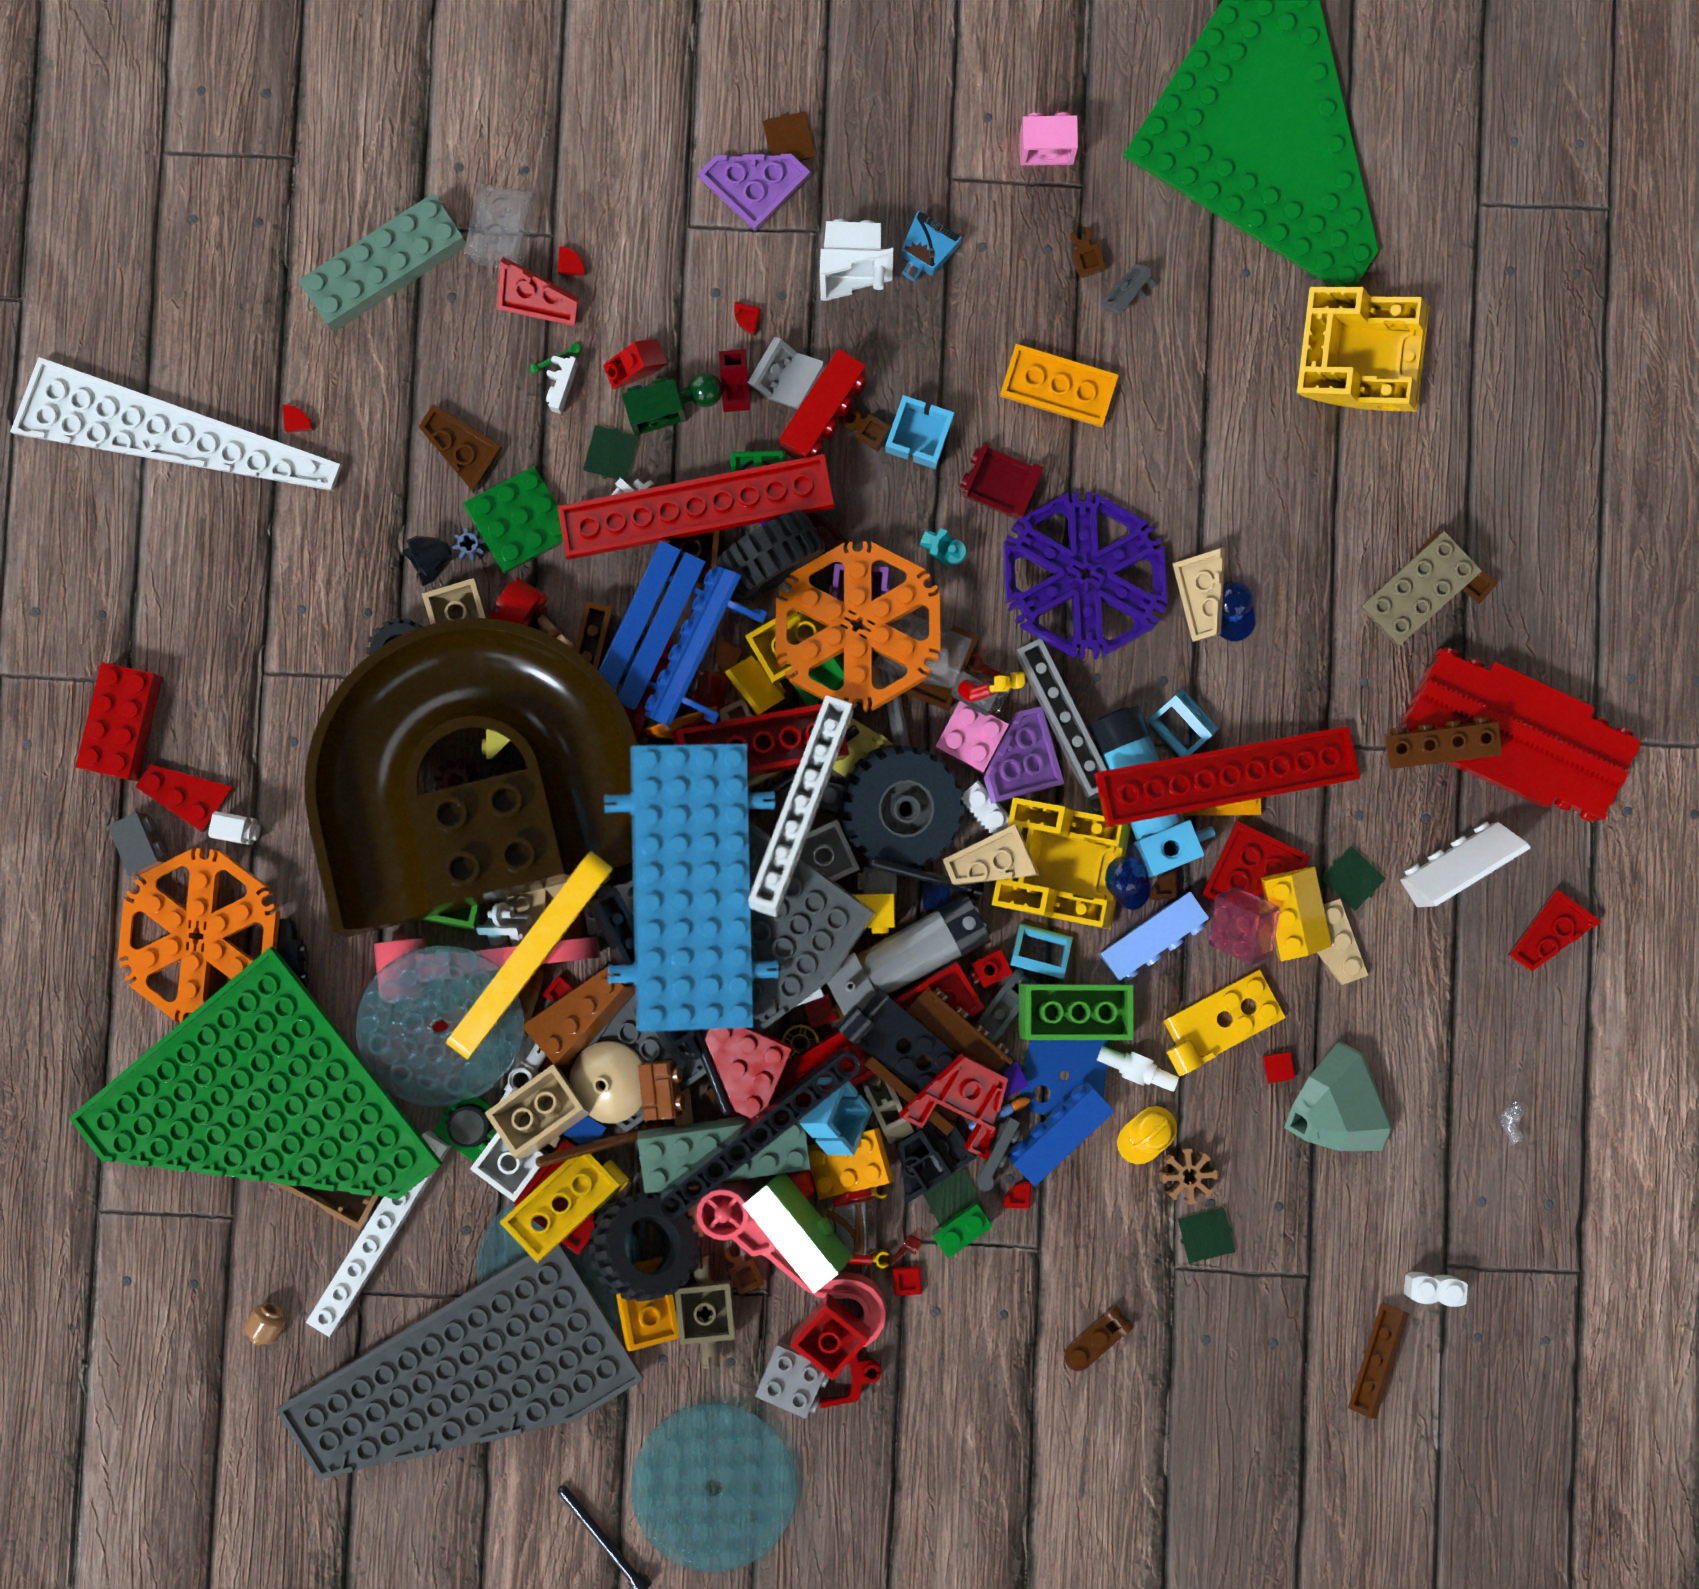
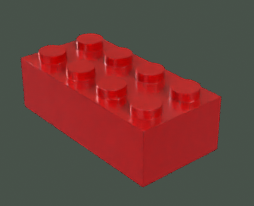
M838 348L779 437L780 450L785 451L794 459L821 455L823 452L821 448L825 439L831 440L838 427L836 424L840 416L845 418L853 405L851 404L853 396L855 394L859 396L867 384L865 381L867 378L866 365Z
M105 662L100 663L75 768L138 781L163 677Z

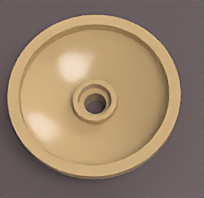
M601 1041L592 1044L577 1056L572 1065L570 1084L590 1114L588 1116L598 1122H622L631 1118L642 1108L638 1065L644 1062L632 1048L623 1043ZM600 1080L605 1082V1090L600 1087Z

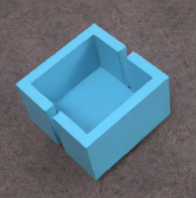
M903 395L885 445V452L906 460L911 455L913 456V462L936 469L953 421L954 412L931 405L929 415L924 414L925 402Z
M832 1077L819 1078L817 1083L828 1085L832 1081ZM849 1081L800 1121L801 1126L812 1138H816L815 1142L827 1155L854 1156L873 1110L861 1095H857L858 1091Z

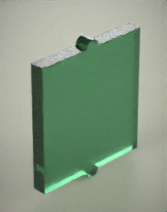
M595 425L583 471L601 475L603 479L608 477L619 480L621 478L626 482L638 436L620 432L618 428L612 430Z
M1352 846L1338 860H1333V865L1320 878L1354 911L1368 897L1372 898L1373 892L1386 879Z
M964 1169L950 1175L923 1193L930 1207V1214H934L940 1226L974 1201L978 1203L982 1210L985 1209L976 1193L977 1187L972 1186Z
M1224 1207L1177 1219L1182 1236L1180 1242L1184 1244L1189 1264L1235 1252L1231 1237L1233 1229L1228 1225Z

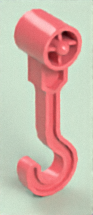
M398 934L391 942L374 944L379 1000L398 999L401 1004L408 1005L413 1001L414 997L432 995L430 980L462 977L469 972L501 969L518 946L469 952L447 950L427 953L426 938L407 940L404 935ZM598 937L559 941L542 964L600 958Z
M747 1179L722 1182L700 1199L696 1217L699 1227L706 1235L718 1240L732 1239L751 1256L762 1255L768 1258L799 1286L816 1297L824 1298L828 1293L834 1299L849 1298L856 1300L864 1310V1314L859 1319L870 1327L869 1341L863 1347L877 1339L884 1328L887 1308L884 1294L878 1285L862 1274L839 1272V1274L813 1293L744 1208L743 1204L754 1195L752 1185Z

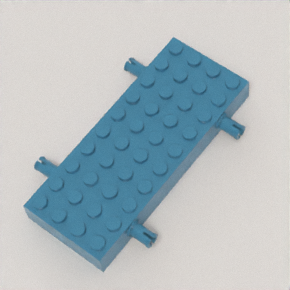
M746 744L630 747V795H604V803H616V805H604L605 813L630 812L632 815L635 962L633 965L626 966L608 965L609 974L620 973V975L608 976V984L634 982L636 992V1029L639 1032L753 1028L752 981L754 978H778L779 971L767 969L779 968L778 960L753 961L751 959L750 906L748 901L750 897L748 812L750 809L774 810L775 802H763V799H775L774 791L749 792L747 790Z

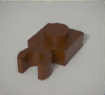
M1085 227L1083 230L1084 239H1078L1074 231L1070 234L1071 243L1078 248L1073 250L1071 254L1079 279L1103 272L1106 269L1098 243L1090 245L1091 231L1088 227Z
M851 408L849 412L856 417V420L853 423L843 420V426L848 431L857 430L854 435L855 438L878 452L888 438L892 427L871 414H868L864 420L858 410Z
M737 1245L740 1251L739 1256H731L728 1249L724 1251V1256L728 1262L734 1265L733 1268L728 1270V1273L738 1296H741L764 1285V1282L754 1259L745 1261L746 1251Z

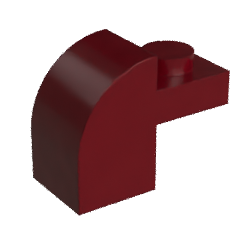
M746 349L719 351V368L723 387V412L750 410Z

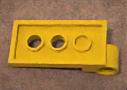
M1256 970L1163 1020L1176 1044L1167 1050L1166 1053L1179 1076L1195 1070L1203 1065V1063L1215 1058L1219 1053L1286 1018L1261 971ZM1247 998L1252 999L1255 1003V1010L1251 1014H1245L1241 1010V1003ZM1226 1011L1231 1015V1023L1227 1027H1221L1217 1023V1016L1220 1012Z
M591 1154L566 1160L500 1221V1224L538 1264L596 1209L601 1208L607 1201L621 1192L630 1179L612 1160H609L603 1166ZM559 1197L565 1198L569 1203L567 1209L562 1212H558L552 1207L553 1201ZM538 1216H542L548 1221L547 1227L542 1231H537L531 1226L533 1219Z

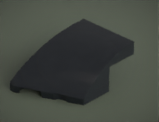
M954 1120L952 1121L954 1128L948 1135L930 1121L923 1128L918 1129L898 1144L902 1165L904 1200L906 1203L927 1192L929 1188L976 1159V1154L964 1147L967 1140Z

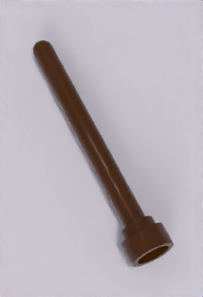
M660 1119L648 1120L646 1124H643L642 1128L537 1157L535 1163L538 1167H544L636 1141L638 1131L663 1128V1124Z

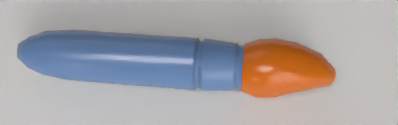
M1020 1097L1013 1100L1011 1104L1001 1107L1000 1112H997L995 1122L1014 1113V1111L1019 1112L1030 1103V1099ZM972 1121L969 1124V1129L973 1130L977 1123Z

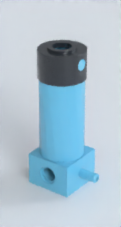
M1139 705L1121 708L1098 718V721L1088 725L1100 756L1103 757L1108 770L1160 761ZM1182 814L1130 823L1137 840L1133 844L1147 878L1205 856L1199 842L1215 836L1214 828L1211 826L1195 832L1191 821H1185ZM1166 842L1173 846V854L1171 856L1166 855L1163 847Z

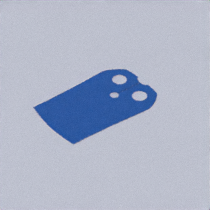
M1030 1040L1022 1070L1029 1086L1020 1090L1022 1097L1030 1099V1103L1026 1105L1028 1110L1048 1116L1055 1106L1060 1103L1063 1104L1070 1097L1074 1088L1078 1085H1083L1086 1081L1104 1098L1107 1065L1097 1061V1057L1102 1046L1110 1048L1111 1040ZM1061 1071L1069 1073L1068 1080L1062 1081L1059 1078ZM1040 1085H1044L1050 1090V1098L1044 1103L1037 1102L1033 1097L1034 1089Z

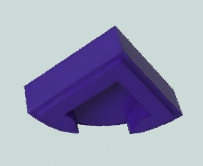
M1017 1060L1014 1061L1003 1074L1008 1078L1004 1097L1029 1086Z

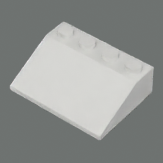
M1486 821L1473 829L1475 834L1466 838L1463 835L1451 842V849L1446 852L1440 849L1428 856V863L1421 867L1418 863L1404 871L1407 876L1400 879L1416 907L1437 906L1531 847L1499 822L1489 824Z

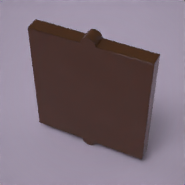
M805 112L787 116L782 114L781 117L762 121L770 156L792 154L798 161L815 158Z

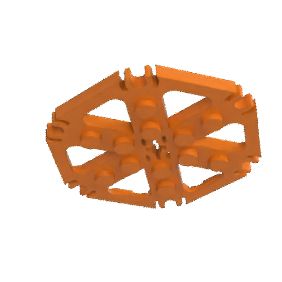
M863 541V549L859 552L854 551L853 543L849 542L847 545L848 553L846 554L844 551L845 543H842L789 574L791 578H786L785 582L788 586L792 587V590L788 593L782 590L778 591L780 598L783 600L776 597L775 656L780 667L786 664L792 665L791 669L785 672V676L789 679L790 683L822 700L827 695L845 702L847 700L848 703L852 704V707L856 702L860 701L863 703L864 712H868L869 700H872L871 709L873 711L928 679L927 675H931L932 669L927 667L925 662L933 660L938 663L939 657L933 652L941 655L940 592L937 593V585L931 588L924 586L926 582L931 580L930 574H927L926 569L871 542L872 548L869 553L866 541ZM882 560L906 573L907 578L904 583L872 601V565L874 562ZM833 562L842 563L844 566V602L812 586L809 583L810 576ZM921 606H925L929 610V636L924 641H918L889 626ZM795 609L827 626L799 644L793 645L787 641V615L791 610ZM863 621L862 624L866 630L858 629L857 632H854V627L851 623ZM872 650L906 667L907 674L884 689L874 688L872 685ZM844 652V685L840 690H831L809 677L811 670Z
M192 848L140 874L139 876L143 877L144 880H134L140 887L139 893L127 891L128 897H124L117 960H124L119 964L120 968L130 966L132 970L131 974L124 977L125 981L136 980L128 985L171 1019L180 1023L207 1001L211 965L232 980L254 961L252 957L229 941L228 937L256 923H260L264 929L261 954L269 947H275L277 950L280 911L275 910L278 909L279 905L271 904L268 906L266 904V899L273 895V891H263L265 888H269V886L223 851L210 849L209 857L206 859L204 857L205 849ZM183 866L190 873L186 907L158 887V880L162 876ZM226 870L246 886L247 893L243 898L216 911L220 871ZM140 911L145 913L171 934L141 949H135L131 943L135 914ZM200 932L204 934V938L198 941V939L194 938V933ZM181 961L178 995L174 1001L169 1002L148 985V977Z

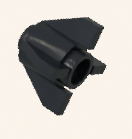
M414 536L407 540L408 548L403 550L404 555L411 560L413 567L418 572L417 575L422 586L433 582L444 566L450 562L449 556L452 555L449 544L445 540L441 541L435 537Z

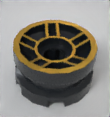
M793 1025L784 1033L782 1041L793 1046L789 1059L819 1042L818 1034L809 1025ZM798 1038H803L806 1041L804 1048L796 1047L795 1042Z

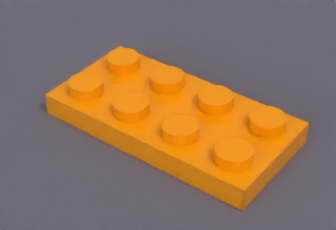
M1015 344L999 397L1102 428L1118 374Z

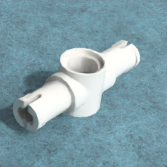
M536 1043L524 1062L521 1061L519 1066L509 1074L508 1083L504 1088L506 1092L499 1102L519 1089L515 1084L518 1075L525 1073L530 1081L540 1073L538 1069L547 1056Z
M1102 1046L1097 1057V1061L1118 1069V1073L1122 1074L1121 1077L1142 1086L1152 1083L1174 1092L1179 1080L1178 1076L1157 1068L1154 1060L1132 1051L1131 1054L1127 1052L1123 1054Z

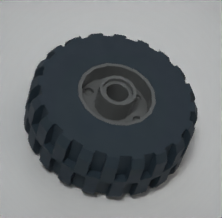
M888 745L886 748L875 749L869 752V756L865 759L860 758L854 764L855 769L852 773L848 772L843 781L846 784L844 790H840L838 797L841 800V808H838V816L843 822L841 828L844 835L850 839V844L856 851L869 860L876 857L915 868L925 866V862L929 860L935 861L941 857L940 852L944 848L949 849L954 843L952 840L954 833L960 832L962 824L959 823L960 815H964L965 805L961 804L960 797L964 796L962 787L957 785L955 781L957 776L953 770L948 769L945 765L946 762L929 751L908 745ZM903 802V808L899 811V806Z

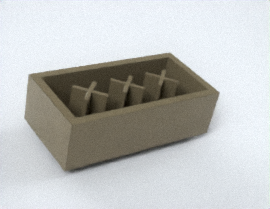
M1444 531L1360 606V609L1395 646H1400L1480 574L1482 570Z

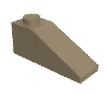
M876 1074L861 1082L889 1144L915 1133L910 1122L902 1119L899 1115L903 1106L894 1089Z

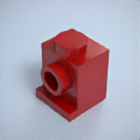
M1001 949L971 963L973 969L968 971L974 984H981L982 988L1013 974ZM987 965L994 967L995 971L992 975L985 973L984 969Z

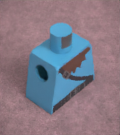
M918 211L901 250V257L908 261L902 274L914 282L921 271L931 276L935 275L959 248L962 237Z

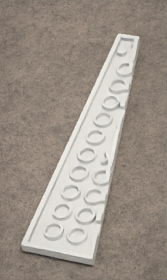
M38 357L10 431L16 435L330 491L334 490L342 465L40 357Z

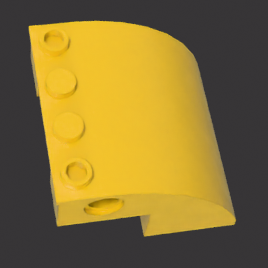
M1310 287L1297 393L1309 399L1343 407L1379 411L1417 412L1430 306L1426 304L1422 297H1370L1363 287Z
M1013 797L1007 828L1014 824L1018 825L1039 875L997 880L992 905L1111 930L1131 830L1130 823L1106 828L1104 816L1073 811L1064 806Z

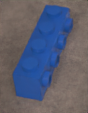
M1086 1081L1083 1085H1078L1074 1088L1070 1097L1063 1104L1060 1103L1055 1106L1050 1116L1044 1122L1036 1124L1024 1141L1016 1143L1012 1147L1008 1158L1035 1187L1115 1111Z

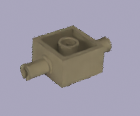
M699 1255L694 1257L693 1260L697 1263L694 1271L695 1281L679 1286V1290L675 1292L680 1345L701 1344L702 1368L709 1369L710 1357L712 1368L720 1366L717 1342L735 1340L737 1332L732 1280L714 1281V1279H711L710 1255H702V1267ZM703 1306H707L708 1310L713 1311L708 1318L705 1317L704 1313H699Z

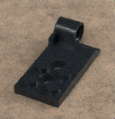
M881 988L862 1009L854 1005L836 1025L837 1029L846 1038L857 1044L865 1052H869L918 1094L959 1056V1054ZM902 1038H907L911 1042L909 1048L904 1051L896 1049L897 1042ZM922 1055H927L931 1059L929 1065L924 1068L918 1067L916 1065L917 1059Z

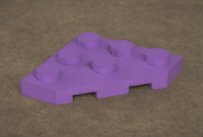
M744 154L743 156L729 157L727 155H715L697 173L698 178L754 231L811 175L810 171L792 154H780V156Z
M1042 706L1020 711L1013 715L984 775L991 804L1064 784Z

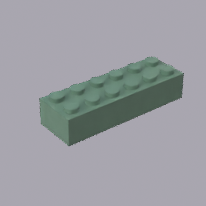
M432 193L298 281L327 326L335 332L468 245L436 195Z
M785 1110L776 1111L773 1117L777 1120H784L789 1113ZM739 1116L638 1131L637 1141L645 1193L663 1191L664 1188L751 1120V1118ZM801 1119L723 1182L809 1170L810 1163L806 1133L800 1124ZM758 1127L752 1131V1135L760 1138L767 1131L762 1127ZM735 1145L730 1149V1152L734 1155H740L744 1152L745 1148L741 1145ZM717 1162L710 1164L708 1167L711 1172H719L723 1168ZM691 1180L686 1184L687 1187L701 1185L697 1180Z

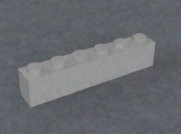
M1037 639L1017 649L1015 655L1040 706L1043 708V712L1085 797L1088 798L1098 793L1095 773L1106 771L1107 769L1043 640Z

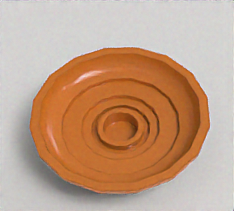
M713 706L708 709L717 712L718 706ZM698 711L673 719L670 727L658 724L640 732L646 738L653 740H673V734L676 730L706 725L710 721L703 719L705 716L704 712Z

